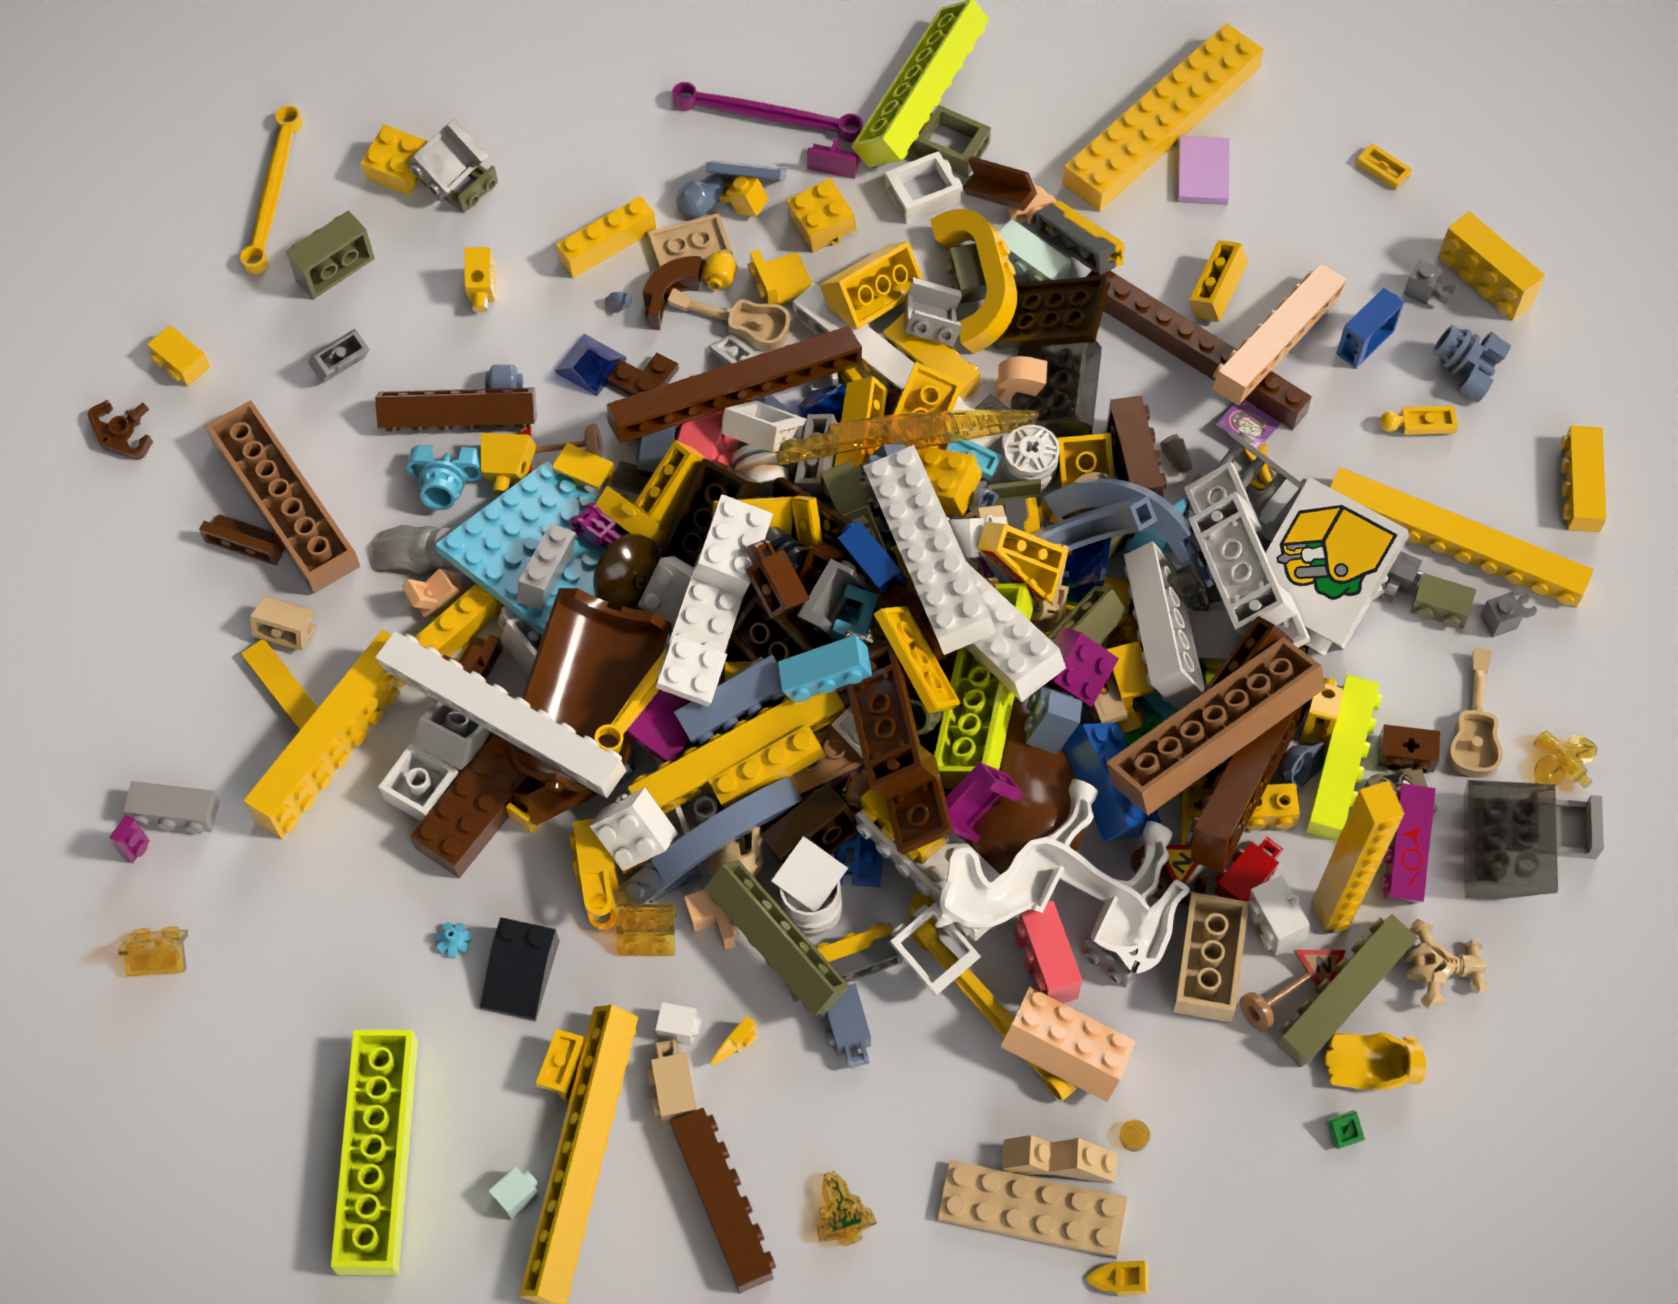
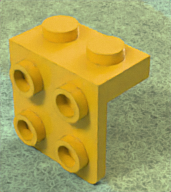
M759 249L750 252V263L747 264L751 278H755L760 298H764L766 304L782 305L794 301L813 284L798 253H791L765 262Z

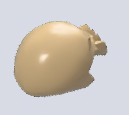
M761 826L752 830L751 848L746 849L745 839L742 836L709 857L708 873L711 878L722 864L737 860L756 878L764 862L762 850L764 841L760 836L764 832Z

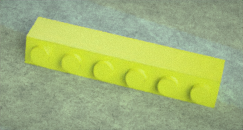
M1348 674L1342 686L1343 695L1338 718L1326 750L1306 830L1307 833L1336 841L1339 839L1348 818L1349 807H1353L1358 792L1354 791L1355 782H1361L1364 767L1360 766L1361 758H1367L1370 743L1366 742L1367 733H1373L1376 718L1372 717L1373 709H1379L1382 694L1378 693L1380 684L1378 682Z

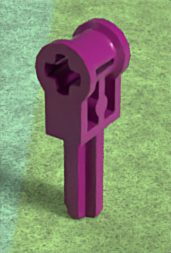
M593 503L585 504L583 511L579 515L571 517L568 521L570 529L576 532L577 536L585 538L596 547L601 546L603 543L610 545L621 537L615 531L616 522L605 515Z

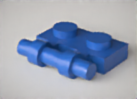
M858 833L855 839H850L835 851L834 858L848 868L839 880L840 885H843L845 875H852V886L880 888L883 856L876 849L877 844L871 838L865 839ZM847 851H854L853 863L845 862Z

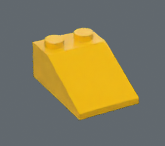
M915 362L881 440L937 449L964 383Z
M1111 433L1056 438L1060 448L1057 469L1060 488L1072 484L1081 475L1091 472L1104 473L1114 479Z

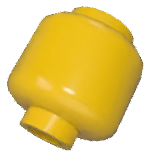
M719 251L712 253L706 260L701 276L709 288L713 290L727 289L731 287L738 265L734 257L727 252Z

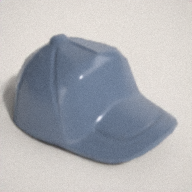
M711 174L700 182L689 180L684 183L677 195L678 210L690 219L703 216L724 191L723 179L718 174Z
M1324 742L1313 746L1296 745L1289 748L1279 763V773L1282 779L1287 784L1296 783V790L1303 787L1323 766Z

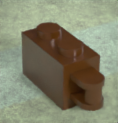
M766 539L747 547V555L753 565L746 569V572L771 619L793 611L810 600L784 550L775 553L771 543Z

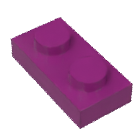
M127 814L109 836L123 858L131 863H134L138 857L145 853L150 842L138 822Z

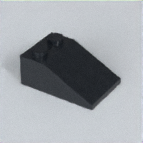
M500 917L492 942L480 1009L532 1021L537 1020L560 942L556 929Z

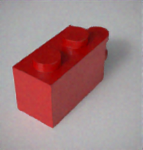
M1268 836L1259 846L1251 842L1246 849L1241 847L1232 858L1233 865L1229 869L1225 868L1223 873L1219 872L1214 881L1217 882L1214 893L1219 897L1248 902L1251 889L1269 881L1276 873L1279 865L1276 859L1284 848L1276 844ZM1264 849L1267 850V851L1270 852L1272 855L1270 856L1269 854H1267V853H1266L1265 851H1263V850H1264Z

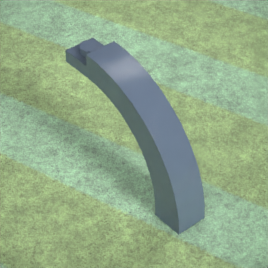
M1143 496L1081 513L1045 527L1031 535L1053 544L1067 545L1069 552L1107 538L1140 532L1157 522V518L1149 497ZM992 562L999 583L1010 582L1011 579Z

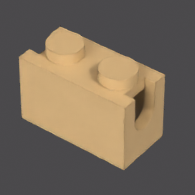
M264 596L250 616L252 636L302 651L316 631V625L311 624L315 616V610Z

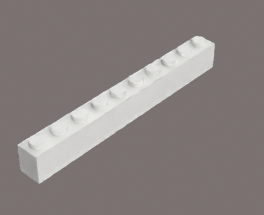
M815 283L793 301V316L818 336L849 326L828 308L821 288ZM868 324L857 330L850 327L862 345L861 365L856 367L868 377L873 376L886 388L902 391L915 363L908 359L900 348H895L888 343L884 335L873 331ZM958 396L943 434L951 440L955 433L997 453L1002 448L1003 434L996 425L988 423L976 409L968 407L963 403L961 397Z
M395 631L375 658L385 671L605 798H608L626 772L621 761L622 757L611 749L605 751L599 748V744L591 737L584 736L582 738L578 736L576 731L568 724L563 722L561 725L557 724L545 711L539 710L536 712L530 708V704L520 697L514 699L508 696V692L497 684L493 686L487 684L486 680L474 671L471 673L463 670V666L454 659L450 658L449 661L443 659L436 649L431 646L427 648L419 645L420 642L410 634L403 636Z

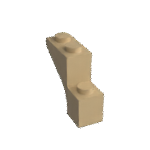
M1033 1135L1004 1139L1002 1169L1025 1176L1046 1174L1100 1183H1115L1117 1153L1080 1138L1048 1142Z

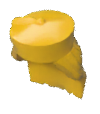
M1384 1032L1371 1035L1334 1033L1330 1038L1329 1049L1326 1050L1324 1063L1328 1067L1329 1082L1335 1086L1354 1089L1387 1090L1399 1088L1405 1084H1421L1426 1075V1057L1423 1047L1413 1037L1406 1036L1401 1040Z

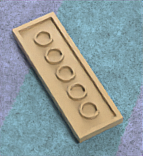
M949 1160L938 1221L1117 1259L1127 1197Z

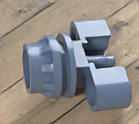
M1451 325L1438 339L1432 353L1439 358L1443 367H1449L1450 373L1455 374L1458 371L1464 373L1457 390L1478 403L1486 395L1494 381L1490 376H1493L1496 372L1494 369L1495 365L1506 358L1511 345L1493 332L1488 333L1479 344V335H1472V332L1468 329H1458Z

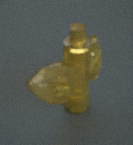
M1548 730L1541 733L1535 739L1533 744L1546 754L1536 762L1534 767V782L1538 791L1556 787L1562 783L1566 776L1572 783L1578 782L1583 788L1588 787L1592 783V780L1586 775L1588 770L1582 763L1590 762L1597 754V746L1594 742L1584 736L1575 735L1568 738L1563 744Z

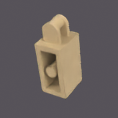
M676 1039L656 1042L658 1058L651 1059L653 1069L647 1070L650 1088L656 1087L657 1097L652 1098L655 1116L661 1115L663 1124H668L676 1118L697 1110L686 1053L679 1054ZM674 1051V1055L663 1057V1053Z

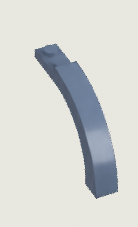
M1100 478L1078 481L1044 496L1057 520L1079 509L1103 507L1124 500L1148 496L1157 518V522L1153 523L1152 526L1165 538L1198 594L1214 584L1210 569L1207 565H1203L1198 558L1199 551L1197 547L1187 539L1188 536L1194 533L1192 526L1178 509L1157 493L1128 481Z
M789 777L778 780L729 806L669 845L665 852L653 857L649 864L624 882L621 887L634 908L638 909L699 863L752 830L785 815L791 808L802 802L803 799Z

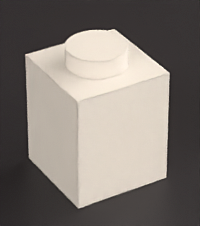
M662 1002L655 1029L657 1038L662 1040L676 1039L678 1043L692 1045L694 1036L698 1037L700 1034L702 1019H698L696 1008Z

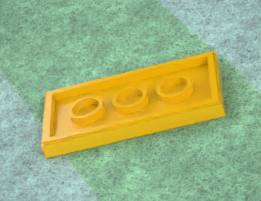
M908 607L883 608L875 612L874 615L928 713L950 710L960 705L957 695Z

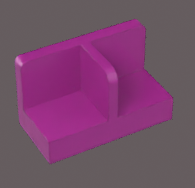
M838 138L834 139L832 147L813 144L812 148L808 147L807 169L855 179L861 158L856 152L839 149Z

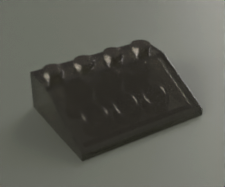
M1097 340L1092 343L1022 347L1018 349V357L1024 356L1047 361L1046 384L1037 396L1020 392L1014 394L1010 410L1009 433L1021 426L1037 425L1052 432L1056 438L1092 435L1102 347Z
M1483 780L1467 781L1464 790L1465 898L1498 900L1558 892L1555 784Z

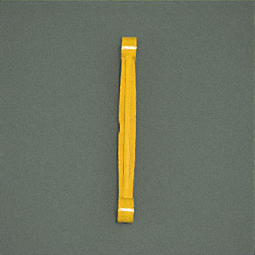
M292 105L279 108L275 114L279 132L261 193L251 245L243 249L240 254L245 271L252 275L261 274L268 268L269 261L264 250L280 197L292 136L303 125L299 110ZM287 117H296L292 122H282ZM252 257H262V259L257 263H247V261Z
M665 651L634 690L612 724L603 725L597 729L594 740L599 744V748L605 751L611 749L616 753L620 752L623 734L660 690L655 687L659 678L657 674ZM605 734L612 735L618 740V744L615 747L607 748L599 743L598 738Z
M928 920L911 934L914 941L923 950H928L945 972L960 960L940 940L939 934ZM969 969L965 970L954 980V983L1002 1037L1005 1038L1013 1017L1004 1006H1001L996 1001L994 995ZM1025 1060L1043 1078V1082L1048 1090L1059 1101H1064L1076 1090L1075 1085Z

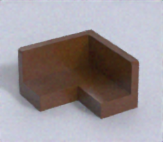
M492 634L488 636L487 640L474 636L461 659L454 660L460 663L466 672L471 673L474 671L486 680L503 651L500 638ZM443 655L442 658L449 661L451 657Z

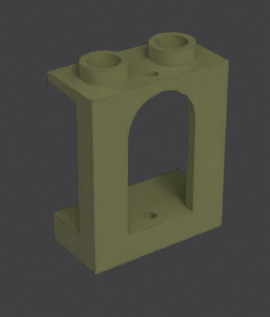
M478 165L469 174L475 181L464 192L458 194L452 190L443 199L463 213L474 207L479 202V199L488 191L493 190L498 183L496 170L493 165L488 169ZM420 178L421 183L427 187V184Z

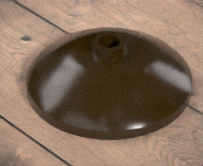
M631 533L613 541L602 553L595 568L593 587L596 597L608 602V608L621 611L622 607L632 609L638 606L661 559L655 542L642 534Z

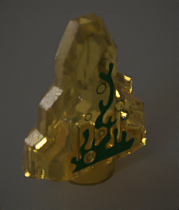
M835 1171L824 1174L821 1189L824 1203L819 1209L821 1221L816 1225L819 1242L837 1239L839 1246L857 1243L863 1239L862 1231L877 1224L871 1208L863 1206L860 1197L850 1194L846 1182Z

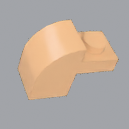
M1019 356L1005 359L999 363L998 378L995 384V390L998 391L997 402L1007 404L1016 392L1037 396L1046 384L1047 361Z
M440 568L426 582L408 579L401 586L407 595V601L413 607L419 608L424 617L441 614L468 591L456 572Z
M706 890L684 896L686 909L694 932L717 925L725 950L736 947L735 936L739 935L737 927L730 922L729 917L720 906L712 901L711 896Z

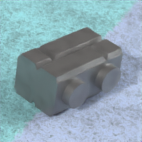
M353 329L312 354L308 363L320 381L325 383L354 365L355 362L357 363L364 359L369 352V348L357 330Z

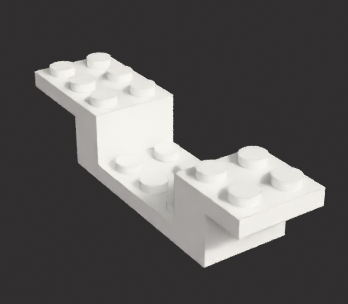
M1229 461L1184 487L1195 513L1194 516L1188 519L1235 630L1244 636L1255 619L1260 616L1281 629L1294 641L1293 644L1296 647L1311 641L1292 596L1276 580L1256 532L1262 530V527L1234 464Z
M721 494L704 545L693 568L657 674L659 678L655 688L707 707L710 706L727 654H725V650L740 604L751 583L746 569L753 564L747 555V547L765 539L773 513Z

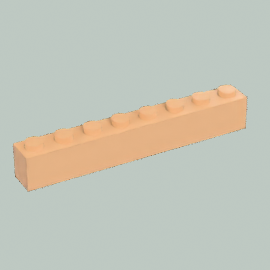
M1322 264L1314 272L1310 270L1305 276L1303 283H1298L1294 287L1290 297L1285 296L1276 311L1273 309L1269 313L1265 323L1257 325L1252 337L1247 336L1240 345L1239 350L1232 351L1226 364H1220L1213 374L1215 382L1212 390L1239 405L1340 298L1347 279Z

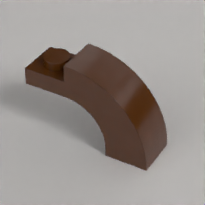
M686 256L671 260L659 267L649 277L643 289L644 306L646 307L645 319H649L650 329H661L665 306L672 289L675 288L680 292H699L703 270L701 256Z

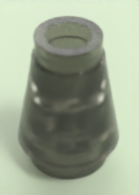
M1178 434L1167 437L1159 444L1161 447L1160 452L1179 475H1183L1193 469L1184 439L1180 438Z

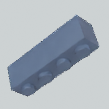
M773 655L716 687L709 707L692 701L675 711L676 717L693 745L708 743V740L719 730H730L739 722L738 719L747 714L749 717L754 716L764 709L762 705L771 700L777 702L786 697L787 695L782 692L779 665Z

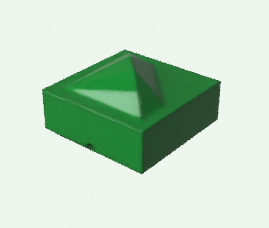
M1352 1110L1326 1119L1334 1148L1340 1149L1365 1140L1357 1111Z

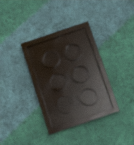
M1108 275L1015 283L1017 290L1016 309L1009 326L996 341L999 349L1095 342L1111 283Z

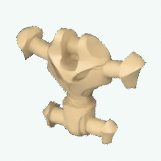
M1420 919L1412 923L1410 931L1419 936L1421 943L1416 949L1404 956L1405 962L1414 963L1415 967L1406 972L1408 979L1427 986V994L1420 1000L1426 1009L1434 1005L1445 1004V997L1439 994V987H1444L1447 978L1452 974H1457L1459 977H1471L1473 984L1471 989L1475 993L1489 989V984L1484 983L1483 975L1485 974L1486 963L1479 953V950L1483 948L1481 943L1470 940L1464 944L1468 955L1460 954L1456 957L1450 954L1439 942H1433L1430 931L1434 927L1433 925L1425 923Z

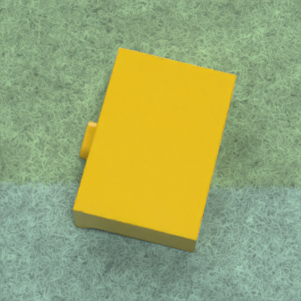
M606 486L595 505L630 534H642L653 540L657 547H663L671 528L660 526L634 506L636 501L627 494L616 492L611 487Z

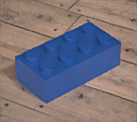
M1117 722L1083 724L1074 730L1062 747L1076 779L1087 782L1098 790L1097 797L1091 804L1094 820L1104 842L1138 838L1143 835L1142 833L1147 821L1162 823L1158 815V809L1149 815L1145 814L1112 785L1106 762L1128 747L1124 740V734L1120 727H1118Z

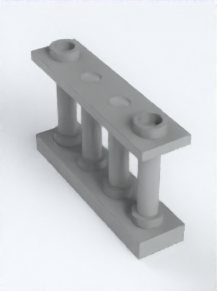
M1231 430L1228 435L1236 442L1215 469L1229 461L1233 463L1245 448L1256 456V459L1240 478L1245 489L1265 464L1277 472L1252 505L1262 527V530L1258 532L1272 542L1307 480L1303 478L1300 482L1251 445L1253 440L1242 431L1237 435ZM1197 473L1196 476L1193 478L1192 482H1195L1203 476ZM1287 479L1299 489L1274 521H1269L1266 525L1259 519L1262 515L1260 512Z

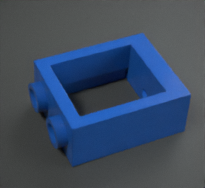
M1383 288L1344 325L1336 354L1357 369L1395 331L1404 302L1396 294Z
M860 520L844 527L841 531L842 535L838 539L882 593L897 584L904 587L909 583L899 567Z

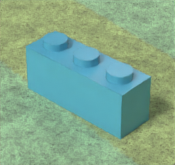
M856 635L778 662L782 692L794 703L807 701L810 697L822 693H831L836 688L848 684H857L862 679L872 676L868 647Z

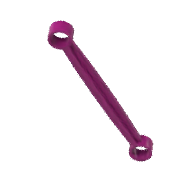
M680 82L672 89L673 104L677 109L683 111L690 110L695 106H701L761 120L838 132L839 137L846 142H854L863 129L861 117L852 113L845 114L838 119L768 103L696 92L695 86L689 82ZM683 93L692 95L688 99H680L677 97L678 95ZM847 125H854L858 127V129L854 131H847L843 129V127Z

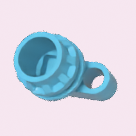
M414 446L411 449L406 470L412 477L419 478L420 499L431 509L447 510L451 508L454 502L461 496L465 482L477 481L482 477L481 450L478 448L461 447L459 459L452 462V455L450 453H445L441 461H435L433 459V446Z

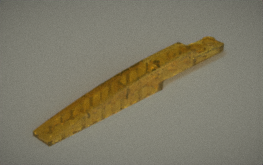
M952 410L851 420L829 424L825 435L815 434L801 440L796 438L788 439L780 444L776 456L779 465L879 447L883 444H905L906 448L914 445L917 450L1012 432L1021 426L1034 425L1039 417L1038 411Z

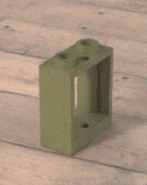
M938 105L934 113L930 114V119L922 131H919L918 138L913 142L915 144V155L922 158L939 151L942 158L948 160L953 172L968 178L972 172L968 160L971 156L981 158L990 144L991 127ZM939 124L973 138L963 154L930 141Z

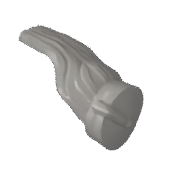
M399 525L381 531L377 542H374L372 545L375 568L377 571L401 568L414 572L417 575H424L439 568L454 567V565L435 551V544L453 530L446 527L438 529L433 526L413 527Z

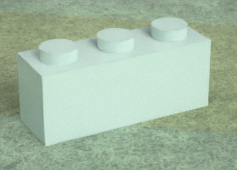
M1013 219L999 231L1009 247V261L1018 274L1024 275L1031 281L1065 279L1069 275L1071 260Z

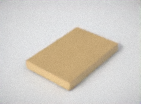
M719 213L647 232L658 268L671 260L686 256H701L702 266L705 265L708 256L712 253L724 251L733 256V251Z

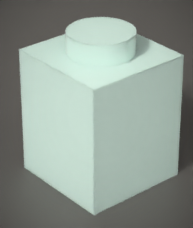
M516 1166L489 1190V1193L512 1220L539 1196L535 1188L538 1182L528 1170L522 1173Z

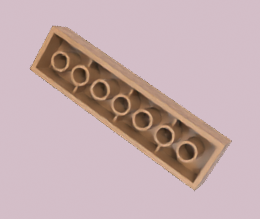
M251 400L205 425L212 443L313 593L320 591L361 567L354 549Z
M1281 638L1107 761L1106 764L1112 785L1145 814H1151L1323 691L1325 683L1321 665L1286 638Z

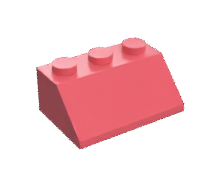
M725 410L680 424L675 438L676 441L693 447L705 458L716 459L729 467L732 466L731 458L736 452L739 442L735 438L721 434L722 416Z

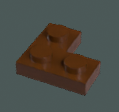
M657 352L643 371L621 360L608 376L607 382L614 388L633 396L640 392L668 384L679 370V365L677 362Z

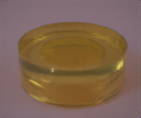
M1129 1120L1122 1126L1119 1139L1125 1149L1133 1152L1141 1151L1149 1142L1150 1131L1142 1121Z

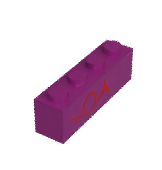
M1401 783L1395 786L1394 792L1402 807L1404 816L1383 857V862L1386 863V872L1381 876L1380 891H1383V899L1417 904L1424 902L1436 788Z

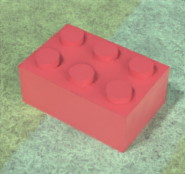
M1054 901L1047 903L1043 913L1035 910H1026L1020 913L1019 921H1016L1017 931L1014 932L1018 947L1024 948L1026 971L1034 976L1036 984H1033V989L1063 1004L1077 1000L1082 978Z

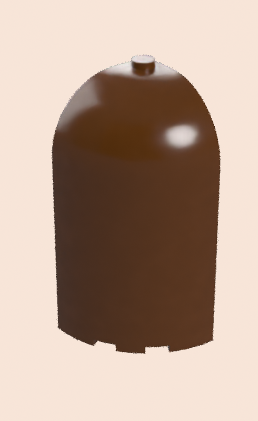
M559 588L522 699L528 702L531 706L530 708L536 712L543 710L548 713L557 724L561 725L562 722L568 724L576 731L578 736L582 738L589 736L594 739L598 728L603 725L612 724L634 690L661 656L672 623L655 612L634 610L627 607H622L621 611L610 609L607 607V601L596 598L579 588ZM625 733L623 734L621 750L618 753L622 757L621 761L624 767L634 742ZM605 734L598 738L599 743L607 748L615 747L618 744V740L612 735ZM510 743L511 756L517 768L527 776L546 783V788L557 792L566 789L581 793H596Z
M1048 683L1045 684V686L1056 689ZM1014 696L999 768L1000 771L1012 778L1024 795L1017 802L1001 796L972 826L981 838L978 842L971 840L976 852L1000 875L1007 871L1014 857L1029 841L1050 835L1066 821L1071 808L1069 788L1072 779H1076L1063 748L1056 755L1026 744L1027 732L1024 731V725L1030 710H1027L1029 697L1021 702ZM1084 829L1070 843V847L1076 852L1082 841Z

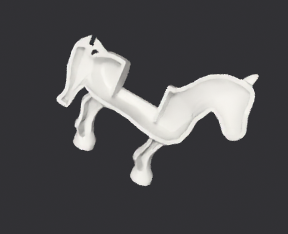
M1072 779L1069 788L1071 808L1066 821L1050 835L1029 841L1014 857L1007 871L993 882L989 883L984 876L979 856L972 848H960L951 855L947 880L940 897V907L943 913L935 924L936 927H943L953 922H958L972 928L993 927L1026 910H1035L1043 913L1058 880L1061 879L1104 903L1093 927L1091 941L1108 951L1116 952L1126 967L1133 973L1147 971L1160 962L1172 934L1176 906L1189 892V887L1186 884L1175 880L1170 884L1161 899L1149 908L1145 901L1147 897L1153 895L1158 890L1161 868L1169 859L1166 847L1170 842L1173 832L1162 824L1147 821L1142 833L1145 840L1144 858L1137 872L1127 881L1109 877L1070 847L1072 839L1082 829L1087 827L1094 818L1091 804L1095 801L1098 790L1095 787L1078 779ZM1136 950L1135 956L1129 954V952Z

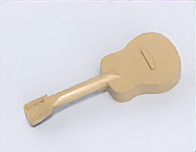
M675 288L672 289L668 298L670 306L686 312L691 310L728 322L729 334L736 338L747 340L755 348L764 352L781 348L789 335L790 314L781 305L771 303L756 304L749 300L741 299L735 303L732 309L728 308L724 311L693 301L691 297Z
M1475 648L1472 652V672H1474L1472 710H1466L1460 714L1456 722V736L1447 754L1448 763L1452 770L1460 775L1471 778L1492 776L1497 771L1503 758L1502 747L1497 737L1498 718L1491 713L1483 711L1485 674L1488 672L1492 651Z

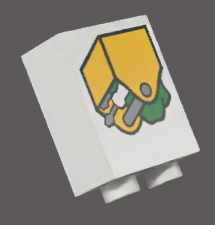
M1311 477L1306 481L1265 554L1278 584L1292 596L1311 641L1304 645L1325 656L1332 643L1344 650L1407 541L1409 532L1408 529Z

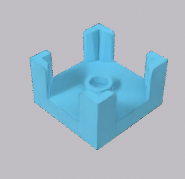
M847 584L844 597L862 604L859 609L846 605L839 618L835 621L830 636L842 640L856 635L864 643L878 595Z

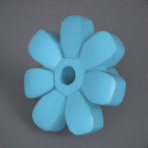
M450 922L443 924L444 932H437L435 935V940L439 942L437 950L441 954L448 950V956L452 959L457 958L458 950L466 953L469 946L465 942H471L472 935L469 931H465V925L458 922L453 928Z

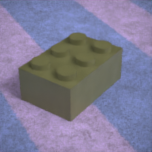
M349 210L335 217L321 229L315 230L310 236L294 244L286 251L296 281L313 300L375 259L366 228Z

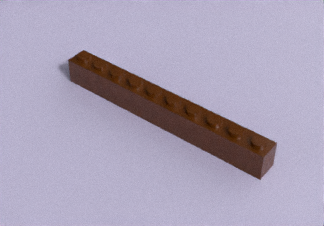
M1091 270L1086 276L1108 275L1111 283L1104 312L1214 381L1213 374L1220 364H1226L1233 350L1238 351L1111 270L1101 275ZM1270 371L1244 400L1291 430H1294L1308 413L1312 396L1273 371Z
M849 326L835 329L819 336L608 403V423L621 444L725 410L728 407L740 405L859 366L862 361V345Z

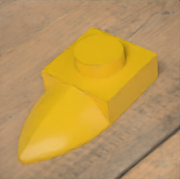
M747 1015L718 1049L710 1061V1065L725 1060L735 1051L739 1053L743 1047L749 1048L757 1038L756 1022Z
M1145 1260L1106 1264L1090 1273L1086 1277V1281L1097 1289L1115 1292L1119 1296L1149 1294L1148 1263Z

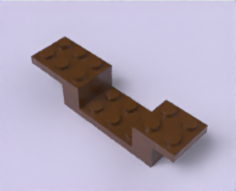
M886 639L868 647L872 676L862 679L857 684H848L846 686L869 787L886 800L897 851L904 855L954 833L936 757L922 747L919 742L907 689L913 687V684L891 644Z

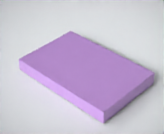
M1180 136L1178 202L1228 204L1229 138Z

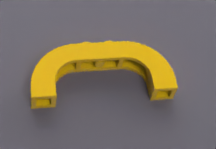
M954 209L943 212L930 220L935 240L947 250L965 241H975L986 281L987 293L982 306L971 316L959 321L962 324V329L959 333L961 344L975 354L994 343L1004 333L1013 318L1017 304V290L1013 277L1015 269L1008 258V254H1010L1009 247L995 227L977 212L968 209Z

